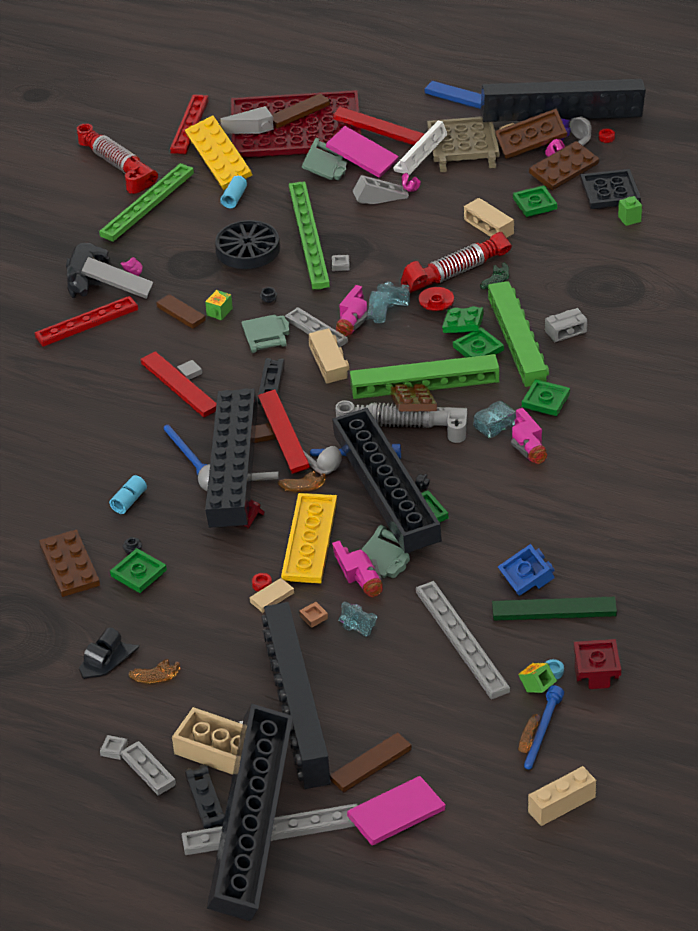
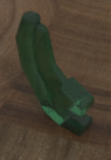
M505 262L502 263V268L494 265L492 276L482 281L480 288L488 289L489 284L501 283L509 278L507 264Z

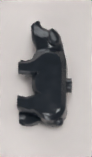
M80 243L74 248L71 258H67L66 261L67 289L72 298H75L77 293H80L81 296H86L89 285H101V281L83 275L81 272L88 257L103 263H109L108 250L96 247L91 243Z

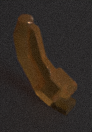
M312 471L299 480H279L278 485L285 490L295 492L316 490L323 485L326 476L322 473L320 477H316V472Z
M165 659L153 669L131 670L129 677L143 683L167 681L177 675L180 669V662L176 661L173 666H169V660Z
M533 714L528 720L520 739L518 751L527 753L530 750L533 742L532 734L541 721L538 714Z

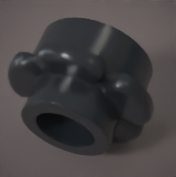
M272 287L263 288L260 294V298L266 303L273 302L277 297V293Z
M419 474L417 476L415 484L420 492L423 489L427 490L429 487L430 479L427 478V474Z
M135 537L128 538L123 544V549L128 555L136 548L139 550L142 548L140 539Z

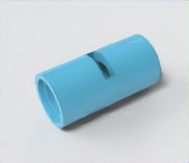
M234 176L221 197L223 206L226 208H234L247 187L245 178L242 176Z
M133 475L109 501L111 508L119 514H124L147 489L146 482L141 477Z

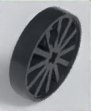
M244 220L229 224L219 231L215 239L217 258L225 265L237 269H254L267 265L278 256L281 248L277 230L265 222L256 220Z

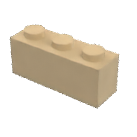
M478 198L464 206V220L490 237L498 232H503L506 238L514 234V219L482 199Z
M329 328L309 333V347L326 384L347 379V371L349 370V363L343 358L342 348H338L337 338L335 335H332Z
M582 766L529 794L528 812L540 826H543L595 798L596 779Z

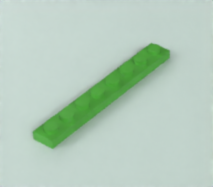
M180 163L99 231L100 237L114 242L192 176L194 168Z

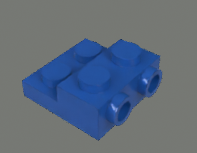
M531 544L498 566L500 572L518 596L535 585L539 589L555 578L553 566L549 561L545 563L543 553L539 548L535 550Z

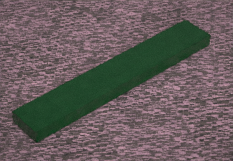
M615 597L492 601L493 621L617 616Z

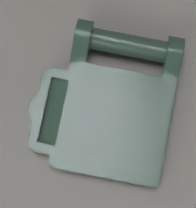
M315 138L302 164V168L330 180H340L345 175L347 162L342 161V156L326 148V143Z
M270 315L241 322L251 353L274 346H286L284 335H289V321L285 319V316Z
M380 525L361 550L368 555L369 559H376L382 578L387 576L395 578L406 569V564L410 561L408 553L403 552L402 548L381 539L385 537L397 542L393 533L387 530L385 526Z

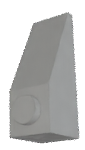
M266 106L220 118L221 128L226 134H259L274 130L273 116Z
M363 175L360 176L353 190L356 200L362 204L383 203L406 199L409 196L401 185Z

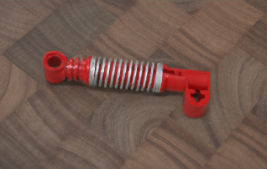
M81 124L77 127L80 145L89 146L95 154L125 173L127 192L139 193L156 183L158 173L142 163L135 154L107 136L98 134L90 124Z
M498 232L489 240L480 244L474 243L467 246V248L465 247L444 256V258L429 263L426 268H422L418 261H414L405 267L401 278V285L407 294H411L428 285L441 283L479 266L495 255L502 256L511 250L512 245L503 232Z

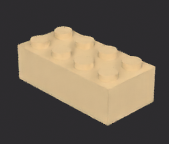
M193 707L172 736L174 754L233 775L242 724Z

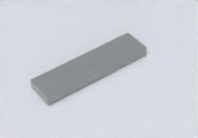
M90 257L87 258L81 272L83 275L146 299L153 286V282Z
M296 308L285 315V319L307 334L329 328L332 335H335L337 338L338 348L348 343V337L300 308Z

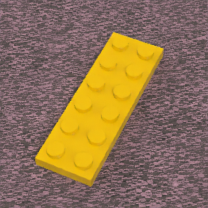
M214 116L185 129L186 135L223 190L227 188L234 176H242L245 179L252 176L251 170Z
M298 493L281 574L284 581L322 583L337 505V495Z

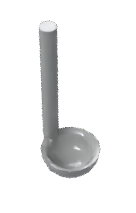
M576 117L570 121V130L575 137L581 139L578 142L584 146L591 138V124L586 118Z
M336 446L324 449L318 456L317 462L303 451L309 466L321 475L335 471L342 461L341 452Z
M210 464L202 467L198 473V483L205 491L208 489ZM278 472L252 473V481L279 479Z

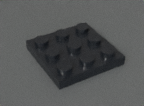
M630 169L580 174V180L591 209L619 206V200L635 196L641 203V196Z

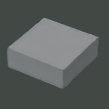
M349 255L332 256V271L350 270Z
M193 360L177 366V370L189 380L202 374V369Z
M107 735L101 747L100 755L121 760V751L127 748L128 740Z

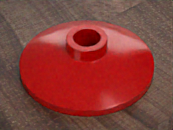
M431 287L425 289L419 295L420 305L428 310H444L454 302L453 293L443 287Z

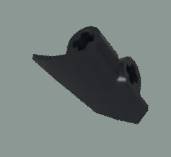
M107 628L96 641V644L90 643L85 650L84 661L79 666L83 679L108 674L139 648V645L121 642L120 633L113 628Z

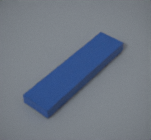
M431 81L425 88L426 94L479 109L481 107V94L435 81Z

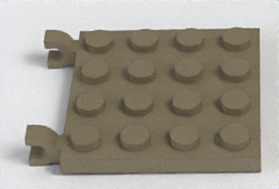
M482 117L427 121L428 130L437 121H443L448 134L432 150L434 162H439L440 172H447L446 161L476 160L480 158H488L489 168H496L495 160L496 157H499V148L493 122H483Z

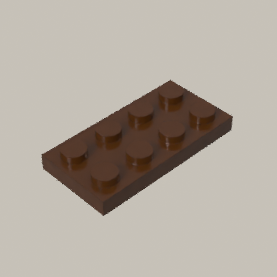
M557 109L495 131L506 159L551 143L555 139H562L568 136Z
M575 141L530 167L529 173L552 191L599 164V158Z
M397 384L395 387H391L390 394L399 412L437 411V403L425 385L415 384L414 387H407L404 384Z
M77 529L39 540L42 552L62 597L100 586V580Z

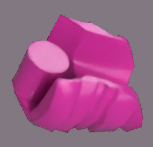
M560 139L553 140L546 149V155L549 157L555 151L558 152L565 148L563 141Z
M404 173L402 175V186L408 192L416 191L420 187L421 181L417 177L407 181L409 174Z
M134 257L127 262L121 263L126 272L137 276L142 272V264Z

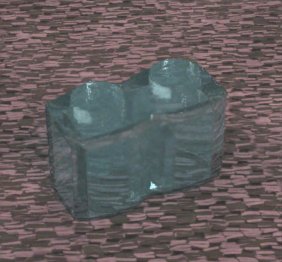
M503 401L495 402L488 409L478 411L474 415L473 426L488 438L494 437L502 430H506L515 424L516 411Z

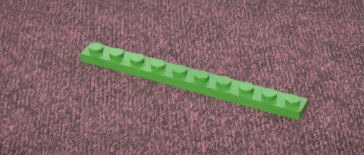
M289 183V191L312 289L330 287L306 183Z

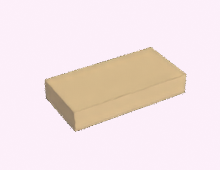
M280 578L252 595L250 603L263 613L265 612L264 606L278 604L294 594V588Z

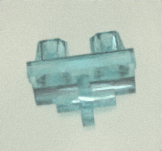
M392 282L378 285V301L387 302V306L391 308L394 304L409 306V285L395 287Z
M389 291L371 292L368 319H374L375 323L385 322L390 297Z
M346 601L343 602L341 605L342 612L338 621L343 623L344 629L348 631L354 629L366 637L371 635L372 627L376 625L377 615L365 613L362 611L361 606L357 604L351 605Z

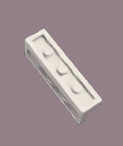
M437 121L393 167L395 172L408 173L410 175L448 135L443 121Z

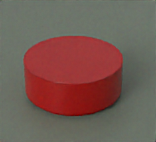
M602 129L599 131L598 138L604 143L613 142L615 140V132L611 129Z
M258 573L252 578V587L258 592L272 584V578L267 573Z

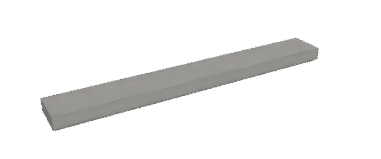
M432 581L416 587L417 595L492 700L510 693L509 685L437 584Z
M351 804L275 817L271 841L355 827L348 818L347 811L358 805ZM223 826L182 833L185 855L218 850Z

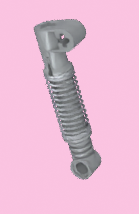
M344 400L336 404V417L368 408L377 424L381 421V427L382 424H385V427L387 424H389V427L391 424H393V427H395V424L397 427L399 425H402V427L403 425H406V427L414 425L415 428L416 425L419 428L420 425H423V428L447 426L449 441L460 443L466 439L467 408L437 407V411L399 412L396 404L394 406L393 403L390 406L389 403L381 405V403L377 404V402L366 405V407L364 405H361V407L357 405L355 407L352 402Z

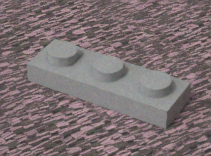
M139 741L121 751L122 758L157 795L176 785L175 778Z

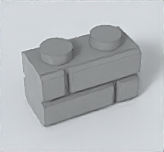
M578 308L567 310L555 316L551 315L545 319V332L554 343L587 332V318Z

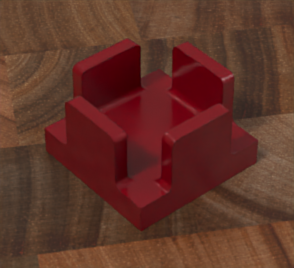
M616 639L574 642L577 681H581V678H589V689H601L610 687V677L614 676L615 679H619V676H621V665Z

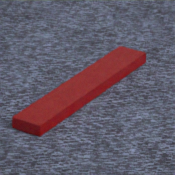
M192 95L171 145V153L187 154L191 141L186 135L185 129L200 122L208 103L207 95Z
M339 107L333 115L334 120L411 145H415L425 135L424 133L343 107Z
M128 296L35 332V338L44 347L138 310V305Z
M156 351L141 358L143 366L201 416L206 417L216 412L217 403Z
M276 390L258 395L261 406L291 473L310 468Z

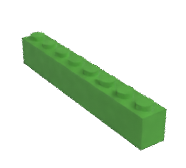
M509 281L489 284L488 299L524 386H532L535 379L546 382V377L549 376L548 365L544 364L543 354L539 353L538 342L534 341V333L530 331L529 321L525 320V312L520 308L519 298L516 299L515 289L511 287Z
M495 354L350 371L353 399L391 395V387H395L397 384H404L407 387L423 384L429 390L499 382V365Z

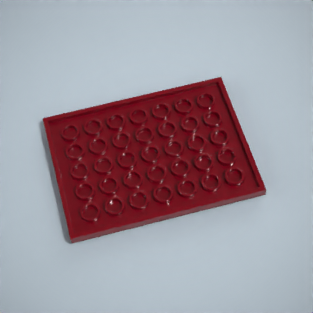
M358 91L322 92L321 94L330 100L329 106L279 128L273 125L274 130L259 134H232V144L242 158L308 154L315 138L320 139L323 143H327L344 126L361 135V128L333 119V115L339 107L359 113ZM320 93L231 98V115L265 106L271 114H274Z

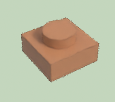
M317 602L299 611L300 617L311 628L328 619V613Z

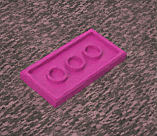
M346 126L326 143V148L379 178L398 161L399 157Z
M418 776L348 810L347 816L373 846L444 811L446 805L423 778Z

